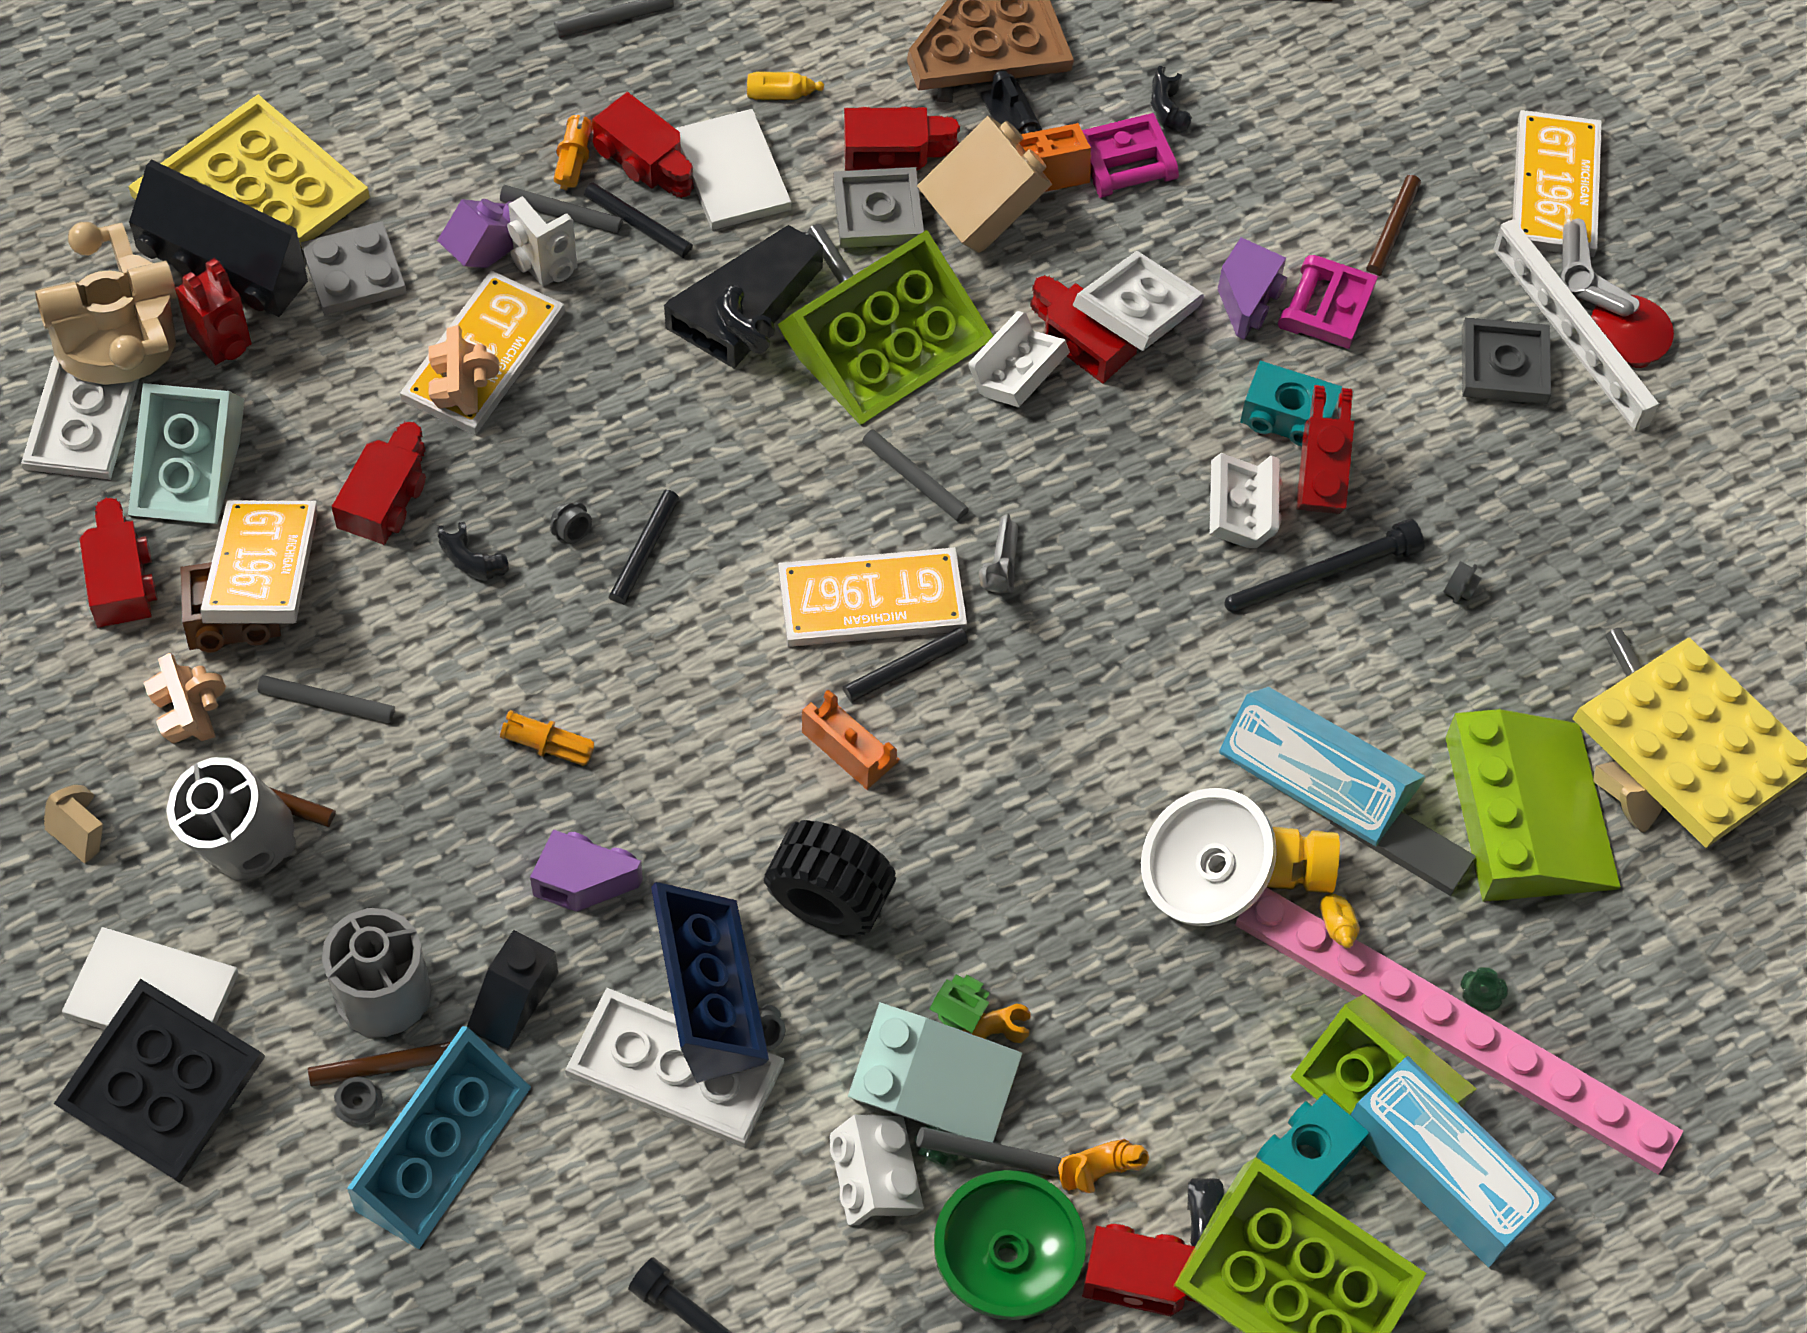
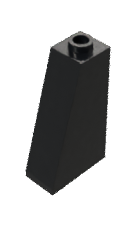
M787 225L669 299L664 305L665 329L735 369L751 350L732 333H729L716 310V299L723 294L727 286L737 285L743 289L745 295L742 302V315L750 319L757 315H765L771 318L774 324L823 268V244L813 235L801 232Z

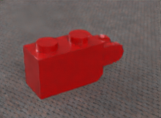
M628 91L592 119L593 145L602 157L606 159L612 157L620 163L627 176L635 182L641 180L651 189L659 185L668 193H672V196H676V198L680 197L682 199V197L690 196L692 189H694L693 179H690L693 173V166L681 154L680 132Z
M927 107L844 108L845 171L916 167V170H920L927 164V157L947 156L959 144L956 138L958 132H960V125L957 119L953 117L927 116Z
M214 258L205 263L207 270L196 276L192 272L182 277L183 284L176 287L175 291L187 333L216 366L226 359H237L252 342L240 295L231 286L228 274L221 263Z
M1050 275L1036 278L1032 286L1034 296L1030 303L1031 310L1046 322L1045 334L1066 340L1070 351L1067 355L1069 359L1104 384L1136 355L1137 347L1073 306L1077 294L1083 290L1081 286L1075 283L1068 289L1058 280L1055 281L1054 277L1051 278Z
M1314 385L1310 417L1305 422L1296 510L1341 514L1346 509L1355 422L1350 420L1352 389L1342 388L1337 403L1338 418L1332 419L1323 418V410L1326 403L1324 386Z
M404 421L403 424H399L400 426L396 427L397 431H394L388 443L376 440L366 444L331 506L337 529L383 545L386 544L392 532H400L406 519V506L411 497L416 499L420 496L426 480V476L422 473L421 468L422 456L426 452L424 442H421L423 434L421 427L415 421Z
M106 497L97 502L95 506L97 527L87 529L79 538L88 602L97 628L151 618L150 602L158 600L153 574L145 575L144 564L152 563L147 536L138 537L134 522L126 520L120 501H117V498Z
M1108 1224L1106 1227L1096 1225L1082 1297L1171 1317L1183 1309L1185 1300L1196 1302L1174 1287L1195 1246L1186 1245L1184 1240L1173 1235L1160 1234L1153 1238L1135 1234L1134 1229L1121 1224Z

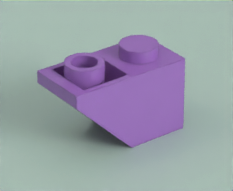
M461 199L437 241L463 266L489 267L514 249L513 239L507 228V225L510 223L508 204L511 201L503 204L494 203L488 199H481V201Z
M1240 237L1222 266L1218 292L1236 336L1245 340L1252 327L1257 330L1261 328L1269 311V306L1266 305L1270 298L1278 300L1284 290L1288 277L1282 275L1286 257Z
M554 829L530 876L534 897L576 912L637 889L643 880L641 861L637 860L627 850L621 848H612L610 850L593 844L589 838L580 833L569 832L565 834Z

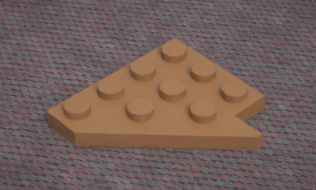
M947 0L909 48L907 62L918 91L993 81V76L999 71H1007L1008 74H1012L1015 78L1067 72L1072 70L1074 62L1050 0Z

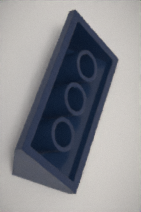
M655 882L651 886L680 1049L696 1083L764 1065L769 1060L737 900Z

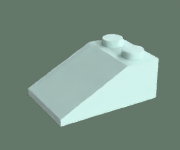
M143 383L128 515L218 524L240 443L245 399L230 391Z
M879 1002L848 1097L956 1135L994 1142L1023 1053L929 1018Z

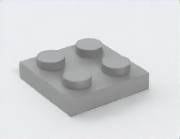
M916 167L833 172L840 248L903 245L924 232Z
M383 221L301 242L302 252L324 316L407 294L406 286Z

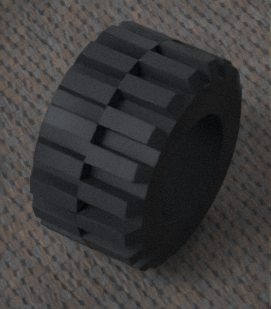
M801 820L791 824L764 874V884L768 887L767 890L785 909L801 920L832 933L861 936L871 931L896 882V872L882 853L858 835L832 824Z

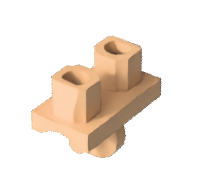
M459 325L447 328V341L429 346V361L433 370L437 374L447 372V377L429 382V397L438 409L457 405L465 415L478 413L477 387L486 386L487 379L493 378L498 374V357L487 352V348L483 344L474 345L465 341L462 338V329Z
M171 653L159 658L158 661L162 671L144 682L149 698L158 707L162 708L173 702L175 709L158 717L156 720L161 735L171 743H177L191 736L196 737L200 741L216 737L207 711L218 707L216 698L221 696L226 688L223 677L217 673H207L204 666H196L192 669L189 666L177 665L175 657Z

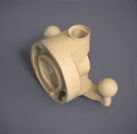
M79 222L69 230L68 243L73 251L80 255H92L99 250L103 242L110 241L119 272L111 270L98 271L87 275L77 283L73 281L35 290L40 316L44 328L49 330L54 356L64 371L87 382L104 385L128 383L150 375L168 361L176 345L171 300L176 299V291L167 261L152 263L139 255H133L123 223L98 228L91 222Z

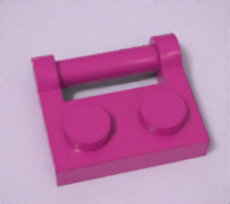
M1154 113L1082 130L1091 147L1090 174L1099 198L1112 195L1113 190L1161 178L1166 182L1178 179L1179 177L1177 161ZM1155 157L1158 162L1109 174L1107 170L1108 168Z
M1309 255L1304 259L1301 266L1302 277L1289 307L1284 309L1280 315L1278 326L1280 329L1295 334L1303 333L1350 349L1374 291L1378 276L1320 256ZM1323 279L1330 281L1316 316L1305 313L1317 282Z

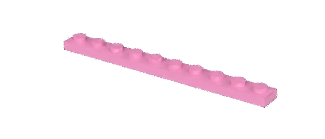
M1267 887L1258 900L1237 918L1235 926L1352 995L1359 997L1365 994L1396 1021L1658 1175L1683 1133V1130L1360 941L1355 940L1352 947L1344 948L1330 937L1324 920Z

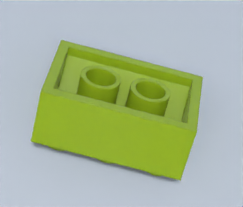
M1365 994L1346 1003L1290 1076L1316 1100L1325 1093L1349 1115H1351L1358 1101L1407 1056L1461 1107L1466 1104L1477 1090V1088Z

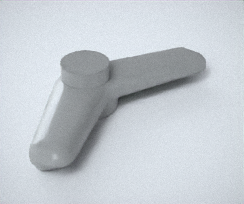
M1580 218L1567 222L1563 227L1562 273L1560 277L1575 297L1620 316L1627 317L1636 312L1640 307L1637 298L1598 276L1593 271L1585 222Z
M1009 514L1003 515L1000 519L993 563H984L979 571L981 587L987 591L1002 594L1013 592L1015 580L1014 566L1018 525L1011 521Z

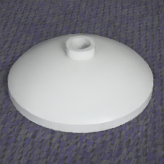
M1209 788L1198 790L1179 798L1169 805L1155 820L1143 845L1141 873L1148 895L1159 909L1171 918L1184 924L1211 926L1234 919L1258 900L1271 879L1277 851L1272 825L1265 813L1253 801L1232 790ZM1226 861L1224 869L1219 873H1215V867L1220 862Z

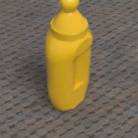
M753 72L748 74L747 97L755 100H795L802 96H807L815 91V89L818 91L824 89L823 82L815 83L810 78H807V76H802L795 72Z
M1326 894L1320 903L1325 927L1334 941L1344 948H1350L1360 932L1355 910L1345 897L1337 894Z

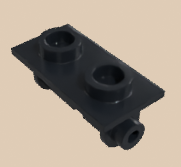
M1007 71L997 72L993 76L992 89L980 92L991 117L1000 124L1008 121L1020 134L1042 130L1015 77L1012 74H1008Z

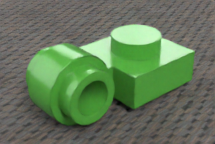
M956 974L952 982L946 979L929 1010L937 1013L939 1020L943 1024L959 1030L966 1029L973 1033L989 1004L986 999L990 992L983 989L984 983L969 975L963 978Z

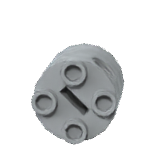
M210 758L194 764L179 777L170 792L167 814L171 829L184 844L216 870L234 880L243 881L269 872L283 858L288 857L295 848L296 840L293 836L295 827L290 809L252 771L231 758Z
M366 908L348 914L332 927L324 941L322 963L338 1014L351 1029L367 1038L388 1037L403 1032L416 1023L430 1005L431 984L417 931L404 916L388 909Z

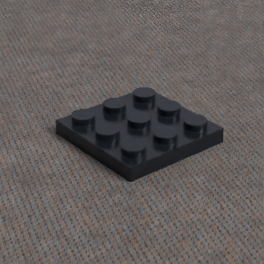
M140 978L60 1093L54 1105L181 1183L265 1058V1055Z

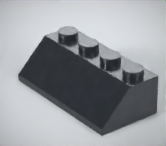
M152 159L146 165L129 220L136 248L150 259L158 258L162 261H167L168 264L172 265L183 275L190 272L196 276L207 270L205 263L215 258L221 263L228 274L231 286L247 305L254 310H265L280 317L308 282L297 229Z

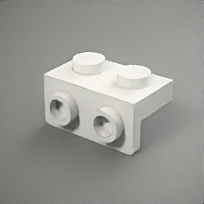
M523 196L509 203L510 223L507 225V228L513 239L514 249L511 250V257L517 268L523 273L529 271L542 287L553 281L562 282L573 273L574 269L578 268L573 219L568 214H564L546 224Z
M1017 311L972 358L968 366L978 392L981 395L1020 407L1070 351L1065 339L1033 331L1027 314Z
M1220 453L1211 460L1209 535L1246 548L1257 549L1278 532L1281 525L1279 492L1282 485V479L1279 476V458L1269 456L1258 466L1224 453Z
M854 1114L830 1133V1153L835 1161L840 1185V1201L845 1209L848 1225H860L871 1216H910L924 1209L904 1116Z

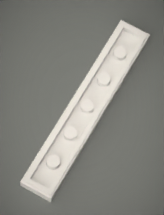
M1512 219L1501 224L1493 250L1633 430L1640 431L1650 426L1659 405L1657 400L1517 222Z

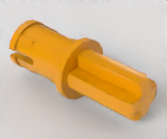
M573 115L568 118L564 139L558 144L556 149L559 158L554 173V182L559 184L560 189L568 190V187L575 188L578 185L582 166L589 159L587 146L593 127L591 120L585 116L581 129L577 128L580 115Z
M512 710L508 712L506 716L508 722L503 723L500 738L538 750V755L540 756L548 753L582 766L587 765L591 759L594 750V742L591 739L555 727V722L551 720L548 724L517 714Z

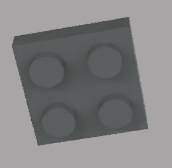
M1465 317L1462 325V397L1548 404L1551 397L1550 325Z

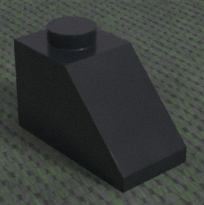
M513 930L487 970L467 1027L481 1038L509 1051L559 973L556 952Z

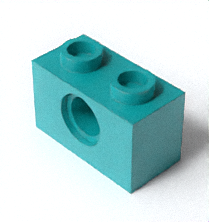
M1260 360L1244 402L1240 423L1248 425L1253 431L1260 434L1274 433L1290 438L1294 444L1302 447L1305 422L1309 419L1314 385L1324 386L1326 403L1323 410V418L1332 419L1335 415L1338 396L1343 386Z
M1324 1093L1313 1105L1305 1101L1288 1121L1292 1128L1281 1139L1274 1134L1262 1146L1256 1157L1317 1198L1360 1152L1369 1135V1131ZM1309 1145L1318 1152L1319 1157L1314 1159L1306 1158L1299 1153L1297 1146Z

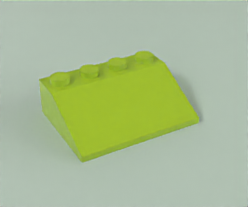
M928 230L920 233L777 324L801 363L860 425L986 345L993 337L992 332Z
M1502 709L1455 713L1445 738L1471 853L1476 856L1474 866L1482 901L1619 890L1621 886L1580 726L1574 722Z
M1255 1157L1242 1166L1220 1201L1176 1280L1174 1287L1241 1333H1391L1427 1273Z

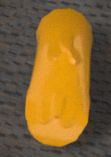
M1016 1003L1007 1008L998 1009L987 1014L984 1013L973 1033L966 1029L962 1031L984 1039L992 1034L1004 1033L1005 1037L1010 1041L1022 1043L1029 1036L1030 1030L1025 1027H1018L1012 1021L1029 1020L1031 1013L1025 1005Z
M1121 1139L1062 1158L1058 1166L1062 1188L1068 1191L1078 1188L1081 1192L1092 1193L1095 1191L1094 1182L1106 1174L1113 1172L1123 1173L1130 1169L1137 1171L1143 1169L1148 1164L1149 1154L1142 1145H1133L1126 1139Z

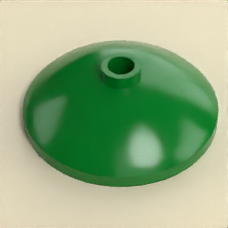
M1012 1170L995 1171L969 1180L947 1200L936 1223L934 1256L944 1283L957 1299L966 1306L993 1318L1006 1320L1025 1319L1052 1309L1073 1289L1081 1274L1085 1260V1231L1076 1208L1069 1198L1055 1185L1027 1172ZM1004 1248H1010L1015 1251L1017 1258L1012 1262H1005L1000 1259L998 1253Z

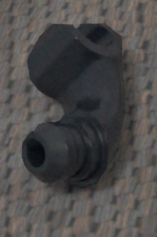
M1159 66L1152 80V101L1150 102L1157 121L1163 128L1168 127L1171 129L1173 127L1179 132L1187 131L1191 124L1192 116L1189 112L1180 110L1179 107L1175 106L1176 103L1169 99V97L1178 92L1182 74L1177 73L1174 77H1167L1164 75L1166 67Z
M737 285L727 286L723 294L715 301L719 318L729 333H732L742 341L753 353H764L770 345L768 338L775 335V327L771 318L765 315H757L753 319L743 316L742 302L745 296L743 289Z
M465 522L458 523L459 531L454 534L446 533L443 525L438 527L439 545L447 557L454 563V567L462 570L474 579L487 582L493 576L505 575L509 571L508 560L505 554L482 555L481 552L473 553L466 548L468 539Z
M1192 1178L1188 1183L1187 1210H1190L1191 1215L1190 1243L1192 1246H1196L1213 1213L1224 1197L1223 1183L1220 1179Z

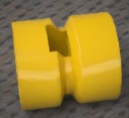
M1272 827L1275 834L1277 851L1275 867L1267 887L1292 890L1300 883L1303 884L1306 891L1332 894L1336 887L1339 868V834L1312 830L1307 837H1302L1298 829Z

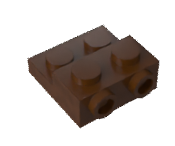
M212 562L180 567L182 623L189 650L200 649L203 652L213 653L220 650L223 645L246 642L250 645L258 646L266 643L269 638L281 636V626L279 623H202L201 606Z

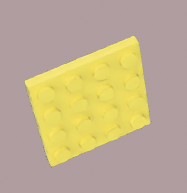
M259 94L160 163L296 228L300 247L301 242L315 239L370 198L366 185ZM143 176L128 186L131 197L135 200Z
M1690 637L1581 706L1572 718L1705 848H1708L1807 777V746L1794 736L1770 711L1763 707Z

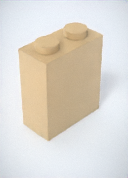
M987 116L917 185L961 243L978 253L988 248L1052 185L1042 172L1047 168L1042 159L1031 149L1026 152L1019 144L1023 140L1019 131L1008 121L1000 124L990 116Z

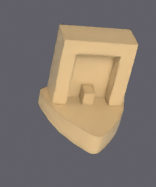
M1616 761L1596 765L1593 782L1619 800L1628 821L1642 833L1646 832L1660 814L1663 806Z
M71 785L52 793L48 797L45 807L44 826L45 830L52 837L54 836L85 864L100 852L103 823L85 809L94 798V794L83 785Z

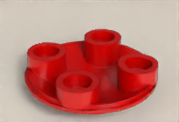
M1632 295L1639 300L1640 307L1636 312L1627 317L1596 306L1591 318L1630 366L1634 368L1647 367L1651 362L1663 357L1670 349L1674 338L1672 322L1666 312L1651 300Z

